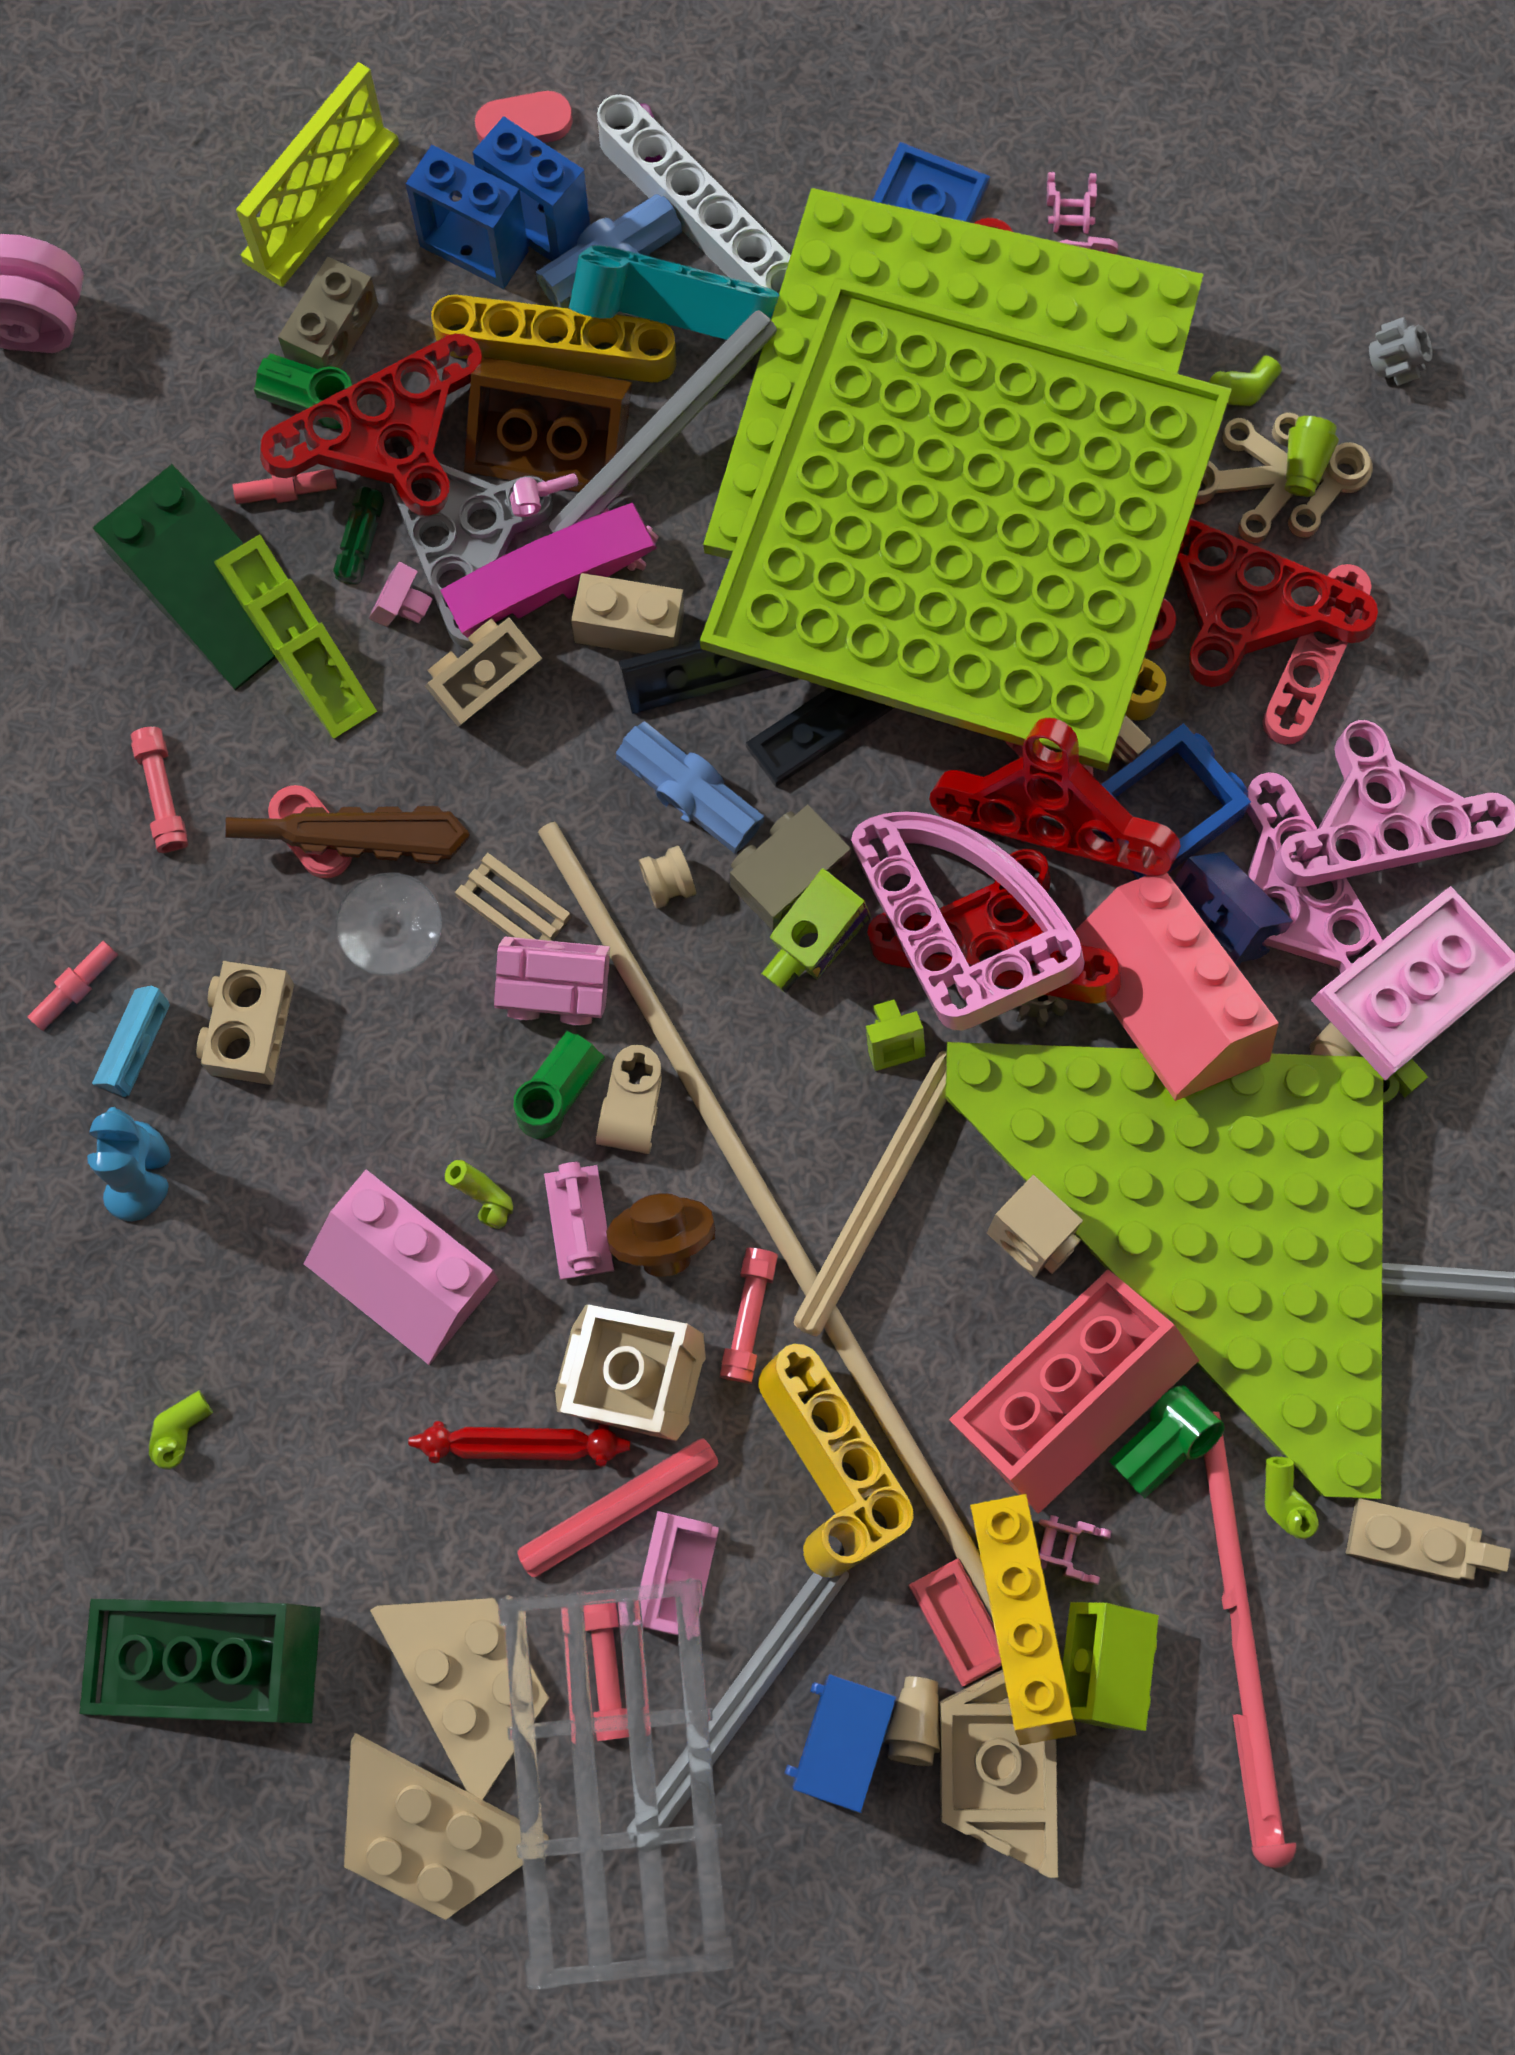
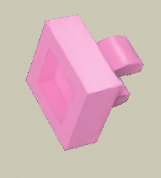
M399 561L390 573L368 619L388 627L396 615L399 614L403 618L419 623L421 618L425 616L432 598L421 591L410 588L418 571Z

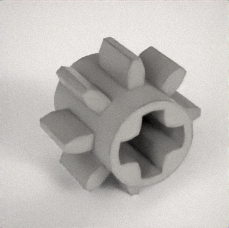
M1404 317L1381 325L1382 331L1375 334L1377 340L1369 345V356L1376 374L1380 378L1394 376L1397 386L1419 379L1420 372L1426 369L1424 363L1432 359V346L1426 330L1421 325L1407 327Z

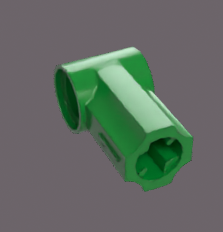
M270 353L267 358L262 359L256 372L257 378L254 392L257 398L302 412L352 386V382L347 373L340 368L329 366L316 369ZM324 417L318 420L320 424L327 428H342L341 424L333 418Z
M566 1031L532 1079L523 1083L515 1093L513 1106L519 1128L527 1136L534 1139H545L553 1136L561 1128L564 1116L604 1063V1055L592 1043L580 1035ZM537 1100L547 1101L554 1107L552 1112L542 1119L529 1117L525 1110L529 1104Z
M1176 1386L1164 1394L1155 1404L1150 1414V1422L1109 1462L1145 1499L1187 1458L1190 1460L1198 1459L1210 1451L1223 1435L1225 1426L1186 1386Z

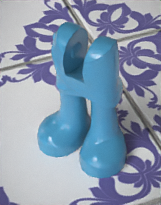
M111 1107L107 1112L97 1116L92 1122L89 1135L97 1139L96 1153L89 1154L87 1160L96 1175L108 1184L103 1194L106 1209L120 1220L133 1222L144 1219L154 1212L166 1197L169 1188L167 1179L145 1169H155L167 1165L171 1158L170 1151L162 1135L148 1123L134 1121L125 1112L116 1109V1107Z

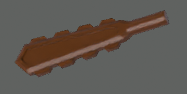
M398 806L378 807L374 812L367 813L360 807H341L337 813H327L323 807H306L301 813H293L282 819L226 817L225 838L282 840L291 846L300 847L306 854L322 855L327 849L336 850L343 857L359 858L364 852L373 853L377 859L397 861L401 856H412L418 863L438 864L442 859H451L470 837V833L451 811L443 812L438 806H417L413 812H402Z

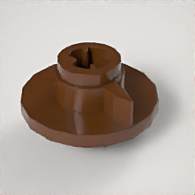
M658 1193L639 1199L630 1208L614 1218L606 1231L609 1250L617 1259L636 1266H643L646 1273L656 1277H666L682 1272L689 1266L691 1262L690 1256L698 1253L710 1241L716 1239L712 1211L702 1202L681 1198L669 1193Z

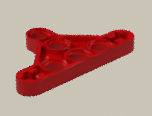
M455 333L445 336L271 427L264 433L261 439L260 460L264 469L277 478H290L317 464L390 483L412 512L422 516L437 514L446 505L450 482L433 453L448 395L470 384L471 374L481 363L482 352L479 344L465 334ZM454 351L458 357L468 356L466 368H462L458 363H453L443 368V381H440L437 370L449 363L450 352ZM419 372L428 379L430 386L422 393H411L402 386L401 378L406 373ZM368 394L379 396L385 402L386 410L381 415L375 417L367 416L359 410L357 406L358 400ZM329 417L337 420L341 424L343 431L337 438L326 440L314 432L313 426L317 420ZM299 430L304 431L306 441L293 448L292 460L287 461L282 455L273 457L275 444L281 443L285 449L300 443ZM392 437H404L412 444L413 452L406 458L397 459L386 452L384 444ZM307 444H308L313 450L309 451V450H308V447H307ZM422 478L431 479L439 486L441 493L435 500L422 501L413 494L411 489L413 483Z
M1190 518L1174 569L1180 573L1201 629L1192 645L1189 657L1190 673L1194 680L1201 685L1216 687L1227 683L1247 653L1317 631L1347 643L1362 642L1374 632L1378 607L1373 597L1366 592ZM1190 538H1194L1189 555H1184V546L1188 547ZM1207 547H1218L1226 553L1227 559L1219 566L1210 567L1201 563L1198 554ZM1261 566L1269 569L1274 579L1265 586L1257 587L1248 583L1244 575L1249 569ZM1308 586L1316 589L1321 599L1313 606L1304 607L1295 603L1291 594L1299 587ZM1329 598H1335V607H1331L1330 615H1324L1327 611ZM1231 608H1240L1248 612L1251 621L1242 628L1234 629L1225 625L1221 616ZM1353 609L1362 611L1361 619L1355 620L1353 625L1344 621L1345 614L1349 615ZM1208 650H1217L1226 656L1228 662L1224 668L1218 671H1209L1201 667L1198 658Z
M1043 718L1034 724L1023 743V756L985 777L958 770L946 771L941 775L930 793L929 800L936 813L956 823L1147 875L1159 876L1167 873L1181 847L1179 838L1171 829L1156 822L1133 817L1079 762V742L1076 733L1065 722L1055 718ZM1045 738L1053 741L1060 747L1062 752L1048 749L1039 739ZM1041 778L1053 780L1061 786L1063 791H1057L1048 787L1042 782ZM994 803L1008 807L1015 815L1003 813ZM1042 816H1048L1057 820L1063 825L1064 829L1050 825ZM1092 829L1105 832L1114 842H1108L1099 838L1092 832Z
M1022 849L1011 853L1010 856L1025 869H1034L1040 873L1036 881L1048 893L1051 877L1046 857L1033 849ZM996 880L989 886L939 908L969 967L981 962L979 957L987 950L1000 949L1005 951L1044 933L1026 909ZM1009 908H1016L1024 913L1020 919L1011 923H1003L996 919L998 913ZM881 913L873 918L867 931L873 955L883 963L913 969L897 936H894V931L885 913ZM912 914L907 917L903 927L909 931L921 930L929 924L931 916L928 914L924 916ZM884 938H885V939H892V940H891V942H888V941H884ZM1081 945L1085 963L1079 977L1045 994L1086 1003L1109 1001L1116 996L1121 987L1120 968L1117 958L1111 952L1104 949ZM1059 950L1050 954V957L1054 958L1057 963L1067 960V957L1063 956ZM947 953L932 954L924 962V967L930 971L943 970L951 963L952 956ZM1034 960L1029 962L1030 966L1035 962ZM1007 970L997 976L994 984L1015 988L1021 983L1024 975L1016 970ZM1096 972H1104V974H1099L1095 981L1087 980V978H1093Z

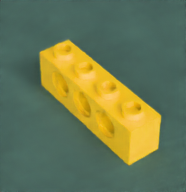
M1022 1494L972 1504L970 1506L1014 1730L1019 1745L1077 1735L1027 1495Z

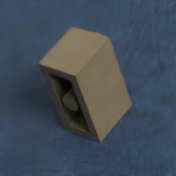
M808 804L796 815L792 811L784 814L770 829L769 833L772 835L758 848L754 845L748 846L731 864L733 870L730 872V887L772 931L775 930L822 868L835 877L850 863L851 848Z

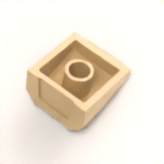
M585 1305L572 1326L555 1389L557 1412L633 1432L677 1441L690 1424L689 1415L701 1367L706 1360L704 1334L686 1323Z

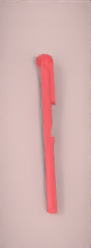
M1213 1412L1221 1420L1220 1412ZM1222 1435L1215 1446L1204 1455L1224 1587L1222 1605L1223 1610L1229 1609L1232 1647L1242 1715H1233L1252 1841V1852L1262 1865L1269 1868H1281L1293 1859L1296 1853V1843H1285L1225 1443Z

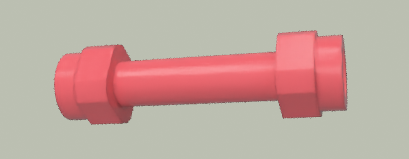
M159 727L140 728L131 734V745L134 758L138 764H143L155 816V821L150 823L156 849L159 853H167L186 848L188 841L185 824L181 816H176L163 758L169 755L162 730Z
M746 1248L741 1269V1277L745 1278L732 1346L731 1349L725 1348L720 1378L752 1384L757 1355L752 1352L767 1282L773 1283L778 1258V1254L758 1248Z
M616 1599L583 1602L584 1631H591L599 1711L593 1712L597 1741L631 1737L628 1708H622L613 1631V1628H619Z

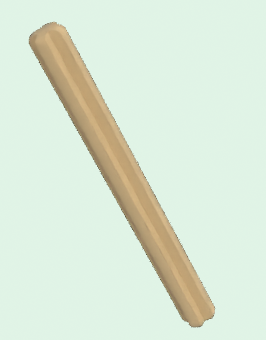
M947 1051L939 1052L795 1316L794 1325L806 1334L816 1337L821 1334L947 1101L945 1099Z

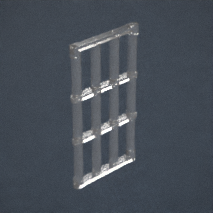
M689 1578L684 1581H674L668 1584L530 1597L528 1595L515 1597L507 1595L497 1599L499 1626H504L512 1721V1726L507 1727L508 1740H513L521 1838V1843L516 1845L517 1858H521L523 1864L530 1959L525 1960L527 1988L540 1990L556 1988L561 1985L695 1971H724L733 1968L732 1940L726 1938L718 1839L723 1837L722 1824H718L716 1818L708 1721L713 1720L712 1707H707L699 1607L704 1606L702 1581ZM675 1597L684 1709L650 1712L641 1600ZM618 1602L627 1714L592 1718L584 1605ZM561 1608L569 1720L535 1723L526 1611ZM686 1724L694 1825L659 1829L651 1727ZM628 1729L636 1832L602 1835L594 1733ZM571 1735L579 1837L544 1840L536 1738ZM695 1841L705 1954L670 1957L661 1845ZM638 1847L647 1959L612 1963L603 1851ZM580 1853L589 1965L554 1969L545 1857Z

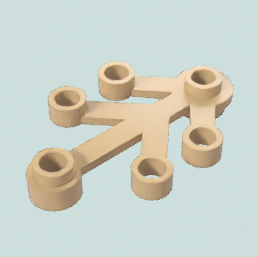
M1283 413L1277 417L1274 423L1275 427L1273 425L1272 435L1276 442L1288 446V435L1283 434L1279 426L1289 423L1295 427L1298 415ZM1235 418L1226 424L1223 432L1224 444L1233 451L1245 450L1266 466L1219 471L1209 461L1202 480L1206 489L1199 491L1195 504H1204L1210 501L1215 493L1272 487L1254 510L1247 511L1239 523L1238 529L1241 537L1248 542L1258 543L1267 537L1272 520L1293 496V494L1285 490L1287 481V453L1258 434L1251 422L1244 418ZM1236 428L1242 429L1246 432L1248 438L1242 441L1235 440L1231 436L1230 431ZM1350 442L1336 446L1320 480L1322 483L1316 490L1315 495L1311 497L1307 504L1294 508L1290 515L1288 525L1293 534L1303 538L1314 535L1317 531L1316 528L1321 523V516L1340 492L1353 493L1359 491L1368 483L1372 475L1373 466L1368 452L1362 446ZM1342 463L1349 464L1353 467L1355 474H1344L1337 466ZM1301 514L1308 515L1312 518L1313 525L1302 527L1297 523L1296 517ZM1257 520L1263 525L1264 530L1258 533L1252 532L1247 528L1246 522Z

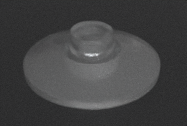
M400 873L376 874L357 883L343 898L336 916L338 942L348 959L360 969L382 976L400 975L419 967L434 952L442 932V915L438 902L432 892L417 879ZM389 921H396L401 925L400 932L394 937H386L382 934L383 925Z

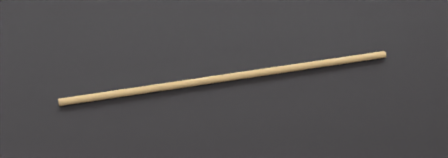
M556 822L546 824L538 831L541 839L603 946H610L612 962L806 1296L818 1275L817 1271ZM835 1306L824 1326L825 1331L952 1551L960 1560L974 1589L992 1618L981 1557L977 1547L839 1309Z

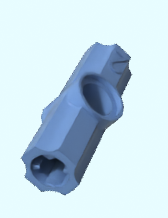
M655 194L614 222L610 218H602L592 223L580 235L577 246L536 271L537 281L555 307L567 308L570 305L578 256L588 247L603 245L647 256L681 234L682 224L666 197Z
M645 721L633 727L624 737L622 744L616 751V759L638 778L656 790L655 794L666 807L669 803L683 813L681 817L683 821L690 823L693 820L734 854L746 846L764 822V816L757 809L753 808L724 785L723 778L710 763L695 753L690 752L686 755Z

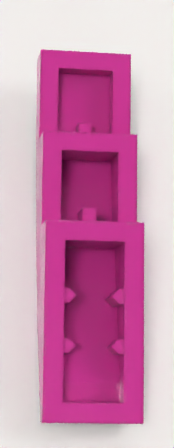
M630 503L535 540L482 566L440 591L461 633L468 638L491 618L496 623L513 613L520 619L561 594L571 599L577 595L581 573L609 577L657 549L636 506Z

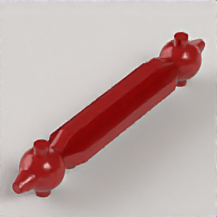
M436 1421L433 1423V1426L427 1428L423 1433L409 1437L408 1446L422 1450L429 1457L431 1463H438L440 1458L445 1457L449 1452L464 1459L574 1461L589 1454L592 1459L596 1460V1465L605 1466L607 1461L614 1458L616 1454L630 1450V1441L617 1437L609 1430V1426L605 1424L599 1425L598 1429L590 1435L576 1429L464 1427L450 1433L444 1427L443 1422Z

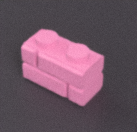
M504 937L497 950L494 1008L508 1009L507 1016L519 1020L538 1019L540 1012L560 1014V1021L566 1024H591L592 1017H602L606 1006L610 946Z

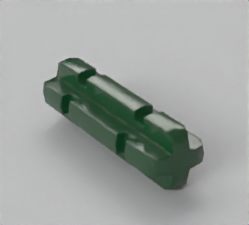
M362 486L356 490L352 504L355 506V509L349 514L340 545L342 553L337 555L333 569L335 578L343 583L357 585L362 581L366 567L363 565V559L368 560L378 525L375 522V516L380 517L384 505L382 492L377 489Z

